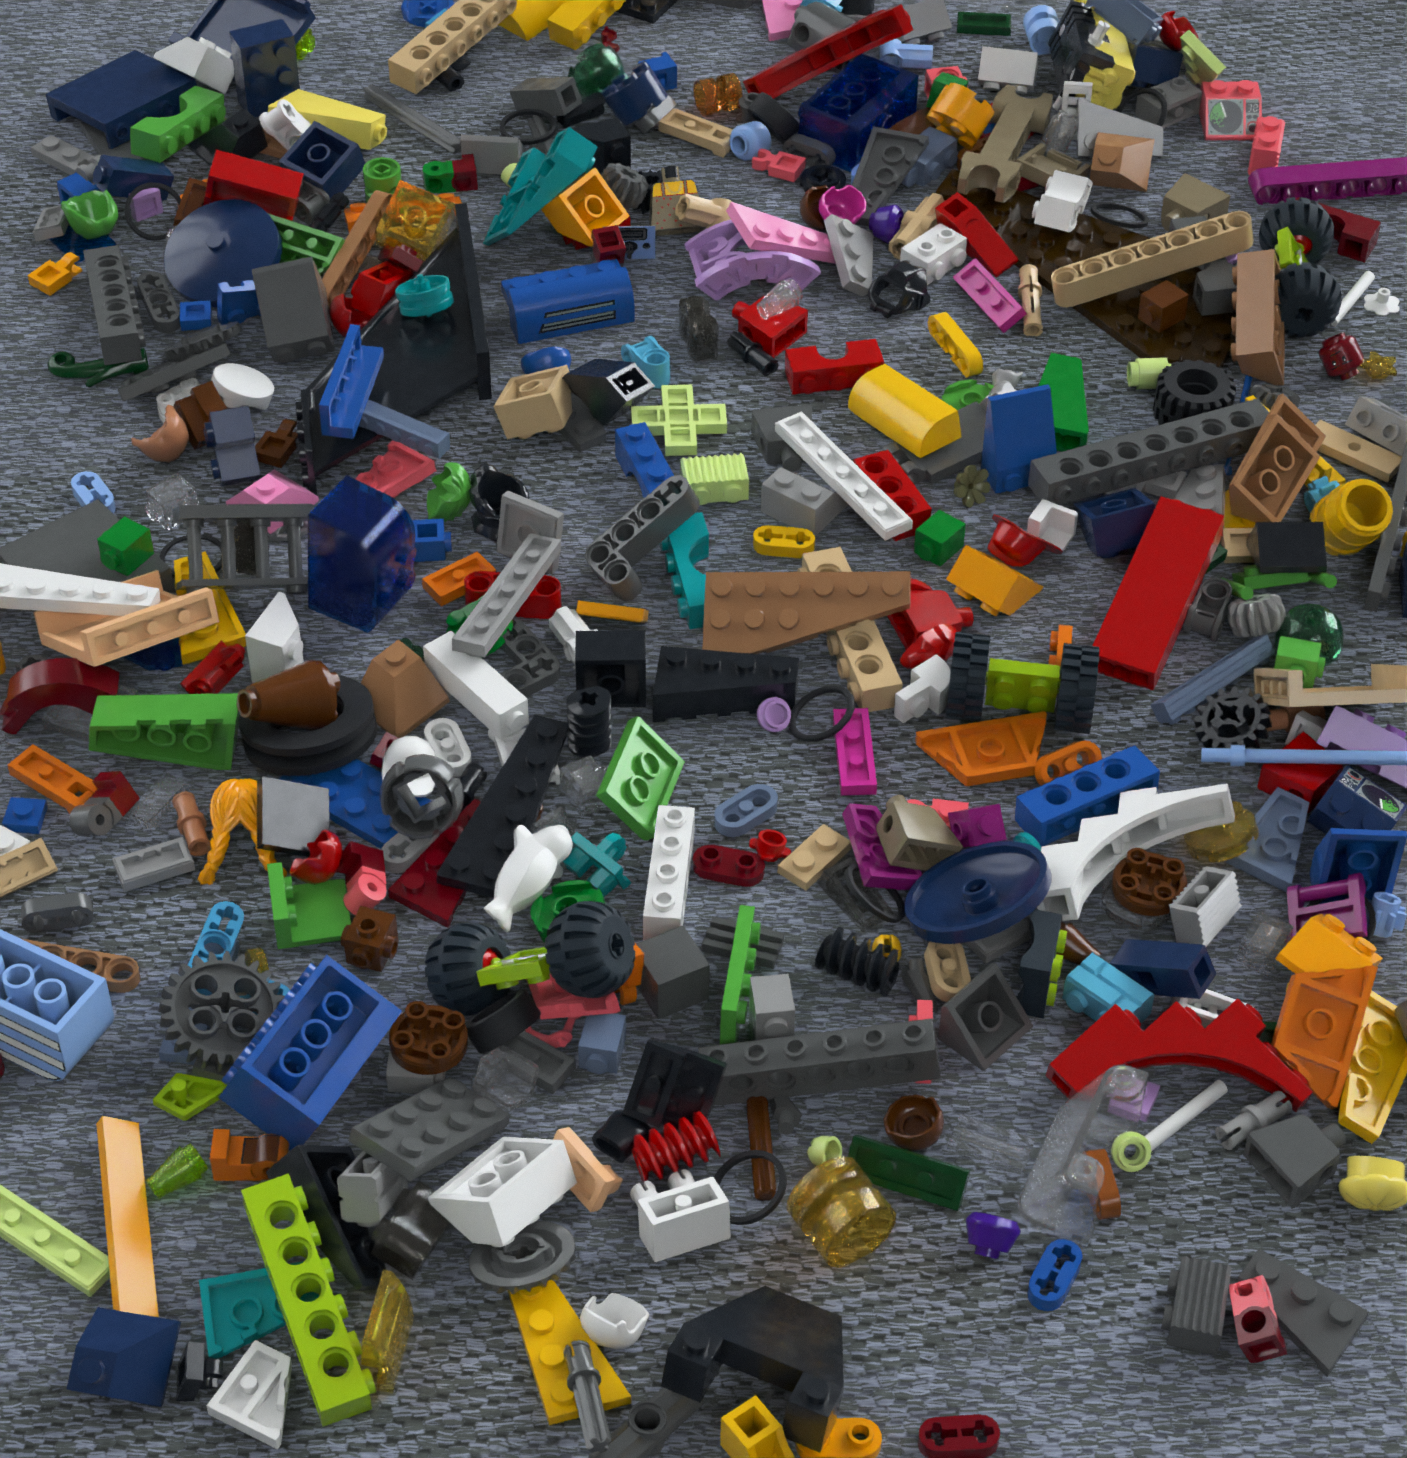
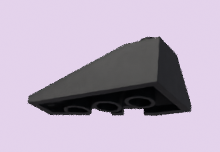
M297 1145L266 1171L269 1180L289 1173L294 1188L302 1186L308 1204V1209L304 1210L303 1213L307 1223L314 1221L317 1226L322 1243L318 1248L357 1291L387 1288L389 1281L381 1245L369 1236L368 1227H361L357 1225V1222H346L341 1219L340 1201L343 1198L339 1196L337 1178L356 1159L351 1147Z

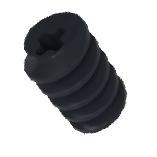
M591 686L574 691L566 700L567 723H569L568 748L571 753L579 757H596L607 752L612 743L611 694L606 688L600 686Z
M838 927L833 935L829 934L823 940L815 958V967L817 969H822L826 966L827 973L831 975L839 972V976L843 980H850L853 977L855 985L863 986L866 983L869 991L876 992L880 988L881 995L883 997L888 996L899 973V962H897L898 950L893 949L885 957L883 956L884 944L880 943L874 951H870L871 939L865 938L861 945L858 946L856 945L857 933L852 932L847 940L843 939V927Z

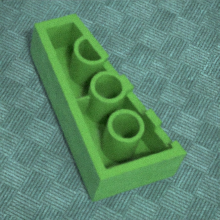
M238 693L97 696L89 727L88 751L214 770H231L239 728Z

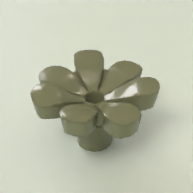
M968 465L963 473L957 475L954 483V495L958 498L963 497L962 504L970 508L974 502L981 504L986 501L982 493L990 491V483L983 482L989 476L986 469L977 471L975 465Z

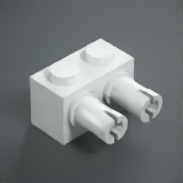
M683 1169L681 1170V1175L684 1179L681 1178L678 1171L670 1175L668 1186L671 1190L658 1193L651 1181H644L646 1191L640 1183L633 1186L630 1196L638 1207L639 1236L654 1262L731 1238L729 1200L714 1177L695 1182L691 1172Z

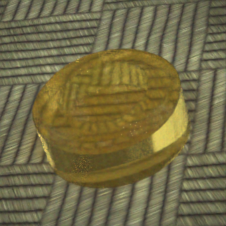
M256 947L245 950V964L247 966H250L257 960L259 961L257 969L259 974L269 970L267 958L262 948Z

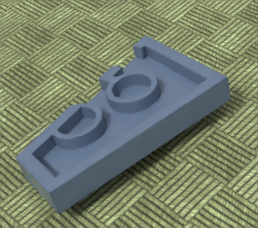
M1277 787L1227 850L1224 862L1287 893V887L1292 885L1310 802Z

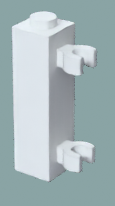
M449 631L423 646L424 663L448 697L453 696L479 719L489 729L488 736L491 740L495 742L494 734L502 740L529 724L528 699L480 656H470L466 653L453 651L452 638L455 633Z

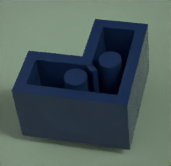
M1127 42L1136 72L1131 85L1147 88L1149 83L1150 87H1153L1179 76L1183 59L1182 53L1142 44L1137 46L1135 43Z
M249 405L210 412L209 421L204 423L205 429L203 431L207 448L213 447L215 459L210 460L213 479L219 478L221 486L259 480L261 473L254 445L255 433Z

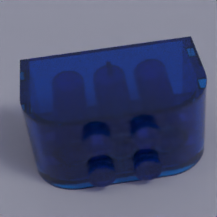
M346 475L308 514L309 609L368 633L376 627L411 589L416 578V573L414 572V559L417 553L415 548V527L410 515L398 501Z

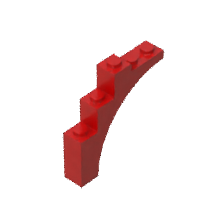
M902 4L872 13L851 26L832 33L805 49L794 52L744 80L743 84L748 93L760 94L764 92L774 99L847 60L910 33L914 30L911 25L910 16L904 10Z
M1238 998L1206 1028L1201 1025L1202 1020L1194 1010L1189 1007L1184 1008L1178 1001L1171 1005L1144 1031L1140 1028L1141 1023L1131 1011L1127 1009L1123 1011L1117 1004H1114L1049 1064L1045 1075L1073 1103L1097 1085L1123 1074V1072L1126 1073L1151 1066L1182 1064L1213 1068L1241 1077L1271 1094L1278 1090L1282 1091L1287 1097L1281 1100V1102L1284 1104L1290 1100L1294 1112L1303 1107L1313 1093L1309 1088V1082L1299 1071L1295 1069L1290 1070L1280 1060V1054L1270 1043H1262L1259 1040L1266 1027L1262 1022L1263 1018L1253 1006L1249 1004L1244 1005Z

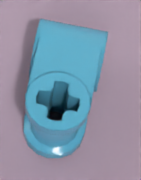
M647 336L643 342L634 345H622L621 356L623 361L635 362L655 385L653 389H660L661 385H668L670 383V355L657 343L653 336Z

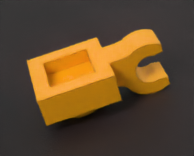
M68 252L56 263L48 260L27 275L29 284L49 296L53 295L71 282L74 276L82 272V268L74 264L79 260V256Z

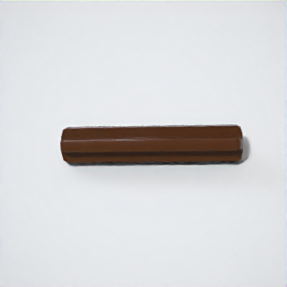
M751 1096L747 1099L746 1107L750 1150L766 1151L773 1155L768 1100L764 1096ZM752 1158L754 1196L759 1201L772 1200L776 1194L774 1164L766 1159Z

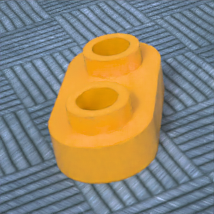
M837 1418L820 1453L798 1443H795V1448L801 1458H876L881 1450L882 1434L879 1427L869 1419ZM864 1434L867 1438L858 1440L854 1435Z

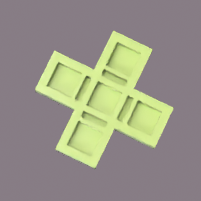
M692 384L661 385L662 405L631 406L632 424L645 422L653 436L664 435L665 456L697 455L696 434H727L725 404H694Z

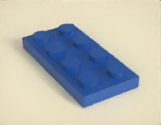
M358 759L323 773L303 776L282 775L279 780L329 788V820L380 849L398 833L389 825L390 815H383L379 797L383 782L381 772ZM415 797L420 806L431 802L426 797Z

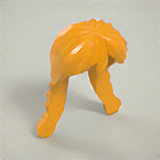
M235 778L222 782L214 791L210 803V820L213 826L212 839L210 840L211 850L207 854V863L204 865V869L198 875L197 880L202 885L214 883L215 873L223 863L229 846L230 832L239 823L250 831L251 839L256 845L255 848L259 855L258 859L264 866V869L268 872L267 864L278 863L275 859V851L257 849V781L250 778L239 780ZM283 868L284 877L287 876V871L285 868Z

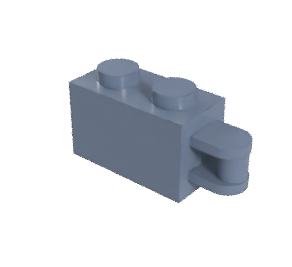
M929 126L919 134L929 136V145L901 183L908 188L915 183L924 187L931 180H936L947 167L954 166L958 155V138Z

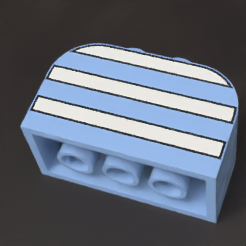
M0 929V1053L3 1059L42 1078L60 1081L66 1077L114 1021L107 981L93 972Z

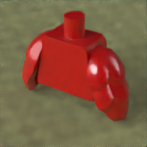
M913 578L911 579L910 609L887 616L906 649L902 654L900 664L907 669L917 667L936 654L946 662L953 655L956 631L961 632L962 628L971 627L974 621L973 612L970 607L956 608L947 592L933 590L926 583Z

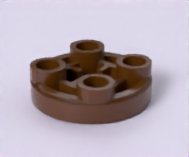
M1132 848L1114 869L1111 883L1112 892L1116 900L1123 907L1134 913L1144 916L1170 913L1169 904H1172V900H1176V896H1179L1180 892L1184 891V888L1187 887L1184 863L1177 858H1168L1161 854L1147 852L1142 848Z
M422 1001L409 1003L405 1008V1012L395 1020L390 1028L389 1046L393 1059L402 1068L415 1074L434 1075L450 1070L463 1059L467 1051L468 1032L464 1015L461 1012L452 1011L443 1006L427 1005Z

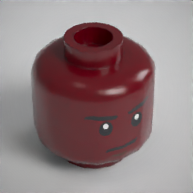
M1342 332L1321 342L1323 347L1319 350L1318 354L1329 377L1340 376L1343 381L1359 373L1357 368L1364 363L1365 359L1354 336H1346Z

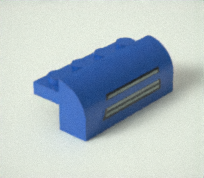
M617 259L603 260L597 263L577 265L571 268L545 271L540 274L514 277L501 281V291L509 307L510 327L518 344L635 321L634 296L630 277L626 267H621Z

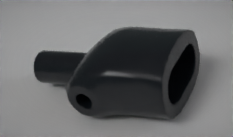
M622 1109L615 1110L605 1124L592 1136L594 1146L619 1163H623L632 1155L634 1136L641 1134L649 1142L648 1134L649 1130L652 1129L647 1123L622 1114Z

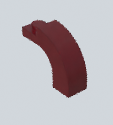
M54 658L33 663L18 671L9 680L7 698L3 702L0 714L3 715L2 731L8 734H16L36 711L52 705L72 706L93 715L97 696L117 695L120 672L102 664L93 667L77 660V658Z

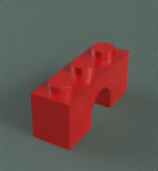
M876 339L846 342L845 356L840 359L822 357L818 353L816 346L785 349V374L792 395L853 388L855 383L865 373L884 364V359Z

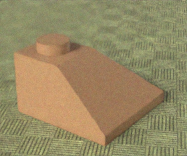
M1098 132L1090 172V180L1093 182V185L1147 192L1155 139Z
M399 639L371 660L361 681V684L369 690L372 696L377 725L399 738L413 731L450 702L448 695L422 658Z

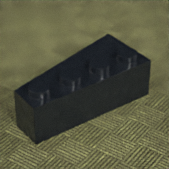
M661 646L653 689V722H664L665 718L682 717V720L696 719V715L717 714L718 717L731 716L732 712L748 711L750 714L757 713L760 703L770 697L783 699L788 704L790 710H792L796 703L799 658Z

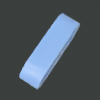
M85 471L76 474L72 478L73 495L82 507L98 499L112 513L115 512L114 496L99 475L94 472Z

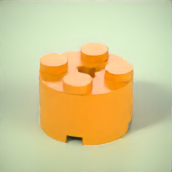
M950 83L949 86L946 84L929 110L927 119L936 126L937 130L958 138V142L963 147L972 149L993 117L994 110L985 99L982 103L978 102L974 98L977 93L957 83Z

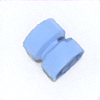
M1035 6L1023 18V26L1033 52H1038V55L1051 54L1048 41L1059 23L1056 11L1050 6Z

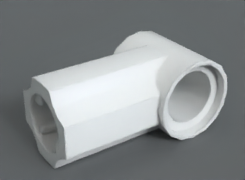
M567 606L557 609L555 614L549 618V628L563 645L566 659L568 661L572 660L575 664L576 631L598 630H590L575 609H569Z

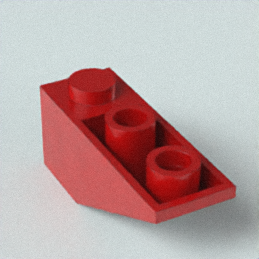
M958 192L935 208L937 225L941 223L966 237L967 255L972 259L976 258L995 277H998L1018 262L1017 256L978 208Z

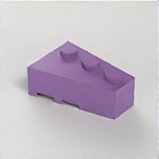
M1336 705L1316 743L1326 750L1407 751V740L1404 739L1407 733L1389 724L1384 729L1373 723L1374 717L1358 709H1355L1354 713ZM1357 765L1407 789V765Z

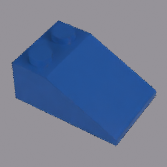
M1048 384L988 397L981 469L988 471L987 481L990 483L995 494L1005 491L1012 492L1019 488L1028 487L1031 460L1057 453L1051 388Z
M1330 828L1314 850L1309 871L1311 886L1348 879L1349 874L1362 873L1366 884V894L1364 896L1367 899L1372 900L1375 892L1392 894L1407 840V831ZM1349 896L1329 897L1319 904L1349 899Z

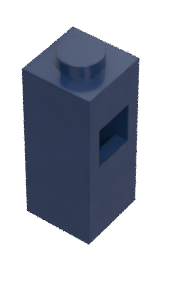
M101 155L98 165L94 169L92 181L101 191L108 190L111 196L128 198V194L142 184L153 182L171 187L174 175L162 162ZM159 189L161 200H167L169 193Z
M1126 939L1109 963L1154 995L1200 999L1216 976V971L1207 949L1202 944Z

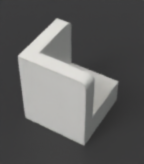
M1042 499L1028 518L1027 532L1054 544L1064 551L1076 534L1078 513Z

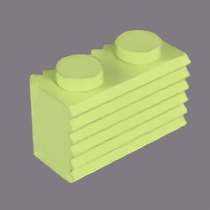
M734 453L732 456L721 454L719 457L717 455L713 457L708 455L705 458L702 455L700 458L695 456L694 458L688 457L686 459L683 457L680 459V475L687 479L698 496L700 505L713 502L727 501L735 503L740 500H749V477L745 457L742 453L739 455Z

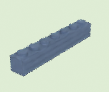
M368 400L359 423L360 427L372 430L379 435L391 438L393 441L400 442L438 459L450 449V435L448 432Z
M1268 635L1251 638L1150 704L1157 720L1160 723H1169V725L1179 722L1181 720L1180 716L1194 712L1196 710L1195 706L1198 704L1207 703L1206 697L1208 695H1218V689L1222 688L1225 691L1227 685L1238 683L1240 681L1239 677L1242 675L1246 676L1253 673L1254 667L1257 665L1261 666L1270 661L1269 657L1276 653L1274 648H1272Z

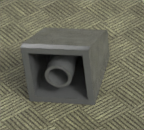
M312 256L252 269L267 347L274 362L289 363L295 359L308 356H322L327 352L335 351L327 292Z

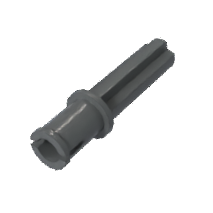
M581 1340L573 1341L571 1343L575 1356L572 1355L569 1345H566L563 1350L569 1371L567 1386L570 1391L574 1392L587 1450L591 1453L597 1451L603 1453L609 1448L608 1444L611 1442V1436L599 1390L601 1375L594 1368L590 1345Z

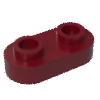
M704 845L693 854V870L703 879L751 887L759 884L764 878L765 863L756 853L718 845Z

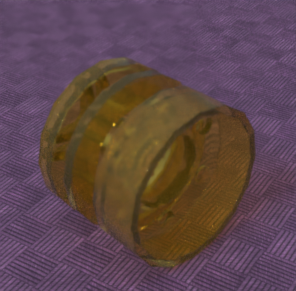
M850 1157L833 1158L816 1166L798 1182L787 1200L788 1213L804 1234L810 1236V1242L830 1267H845L872 1253L890 1235L896 1223V1212L879 1190L872 1188V1182L868 1176L862 1171L856 1161Z

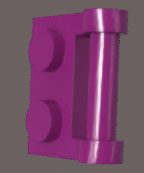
M1362 873L1349 874L1348 879L1301 887L1299 884L1288 886L1287 904L1290 940L1311 917L1320 913L1324 916L1330 914L1344 923V930L1354 938H1357V936L1362 938L1368 937L1364 894H1366V884ZM1349 894V899L1303 907L1305 902Z

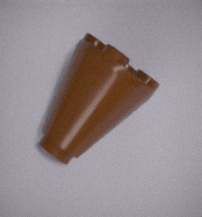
M307 660L240 690L237 695V708L242 717L254 721L317 730L329 725L338 718L336 708L337 693L341 687L340 678L336 672H330L328 667L321 661Z

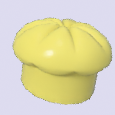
M1349 1156L1347 1158V1177L1340 1180L1338 1185L1340 1195L1346 1202L1358 1209L1391 1211L1407 1203L1405 1165L1402 1162L1381 1157Z

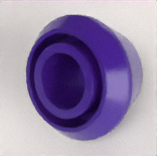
M893 204L878 208L876 213L872 212L869 219V230H873L874 237L889 244L890 240L900 229L903 219L902 209L898 205Z
M972 1212L966 1218L968 1244L976 1246L974 1254L999 1259L1000 1252L1008 1253L1021 1233L1017 1222L1003 1217Z

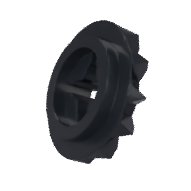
M830 165L811 166L805 169L800 176V186L804 187L805 192L812 186L818 187L826 185L828 188L835 186V189H842L846 183L845 174L840 169Z

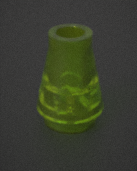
M189 1143L183 1148L178 1146L145 1181L156 1197L161 1199L166 1194L202 1179L201 1174L208 1170V1167L194 1146Z

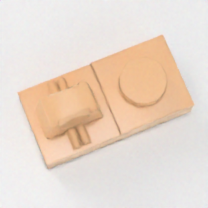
M570 1127L558 1129L553 1140L564 1141L577 1181L570 1190L589 1212L600 1210L607 1196L619 1189L623 1179L613 1171L610 1165H602Z

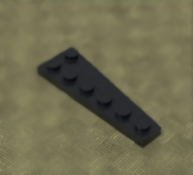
M534 715L438 870V884L494 898L498 874L510 854L514 851V830L519 825H523L532 833L569 731V723Z

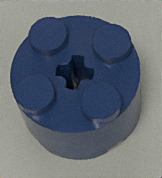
M646 61L635 66L632 69L633 73L628 76L626 72H623L611 81L613 84L600 92L615 117H618L624 126L646 115L648 109L653 105L657 107L668 96Z

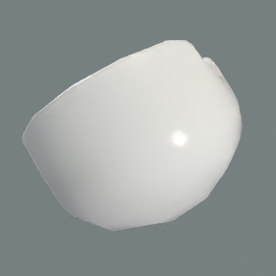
M611 1293L600 1304H596V1297L592 1296L582 1309L580 1321L584 1331L597 1345L612 1349H625L632 1346L638 1340L650 1314L643 1305L633 1299Z

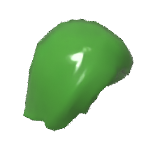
M97 190L85 192L80 196H74L67 201L61 202V209L69 225L76 234L87 240L109 235L119 217L117 205L108 190L104 192Z

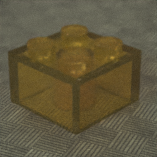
M400 180L375 230L376 244L382 247L385 244L391 247L396 245L401 247L402 244L418 252L416 257L424 262L444 241L455 218V203Z

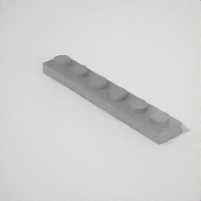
M531 533L527 536L453 636V651L466 653L470 656L486 657L561 552L560 539Z

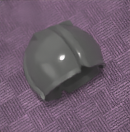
M427 754L412 755L406 758L405 763L401 761L395 763L384 777L379 796L383 815H390L389 825L400 834L415 839L431 838L437 835L439 830L443 832L450 828L457 820L464 800L463 785L459 778L453 777L455 773L453 767L443 759ZM429 773L442 796L420 806L407 783Z

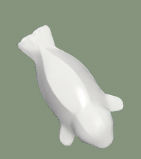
M519 825L514 830V851L510 854L498 874L494 900L484 907V910L494 920H497L505 932H509L511 929L514 913L532 905L548 888L552 879L562 877L563 868L560 863L569 856L573 846L571 836L565 826H549L535 834H531L523 825Z

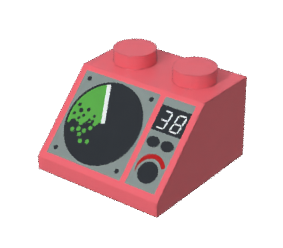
M1221 80L1202 82L1199 116L1205 140H1253L1257 118L1262 117V97L1258 82L1249 80L1239 82H1224Z

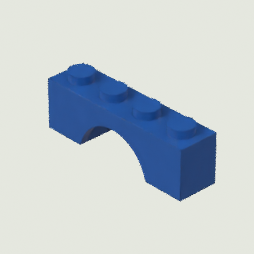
M645 422L615 429V457L626 477L634 474L641 488L643 498L666 479L674 476Z

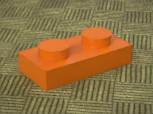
M477 551L422 578L423 589L442 607L465 595L464 579L469 573L474 571L496 572V569Z

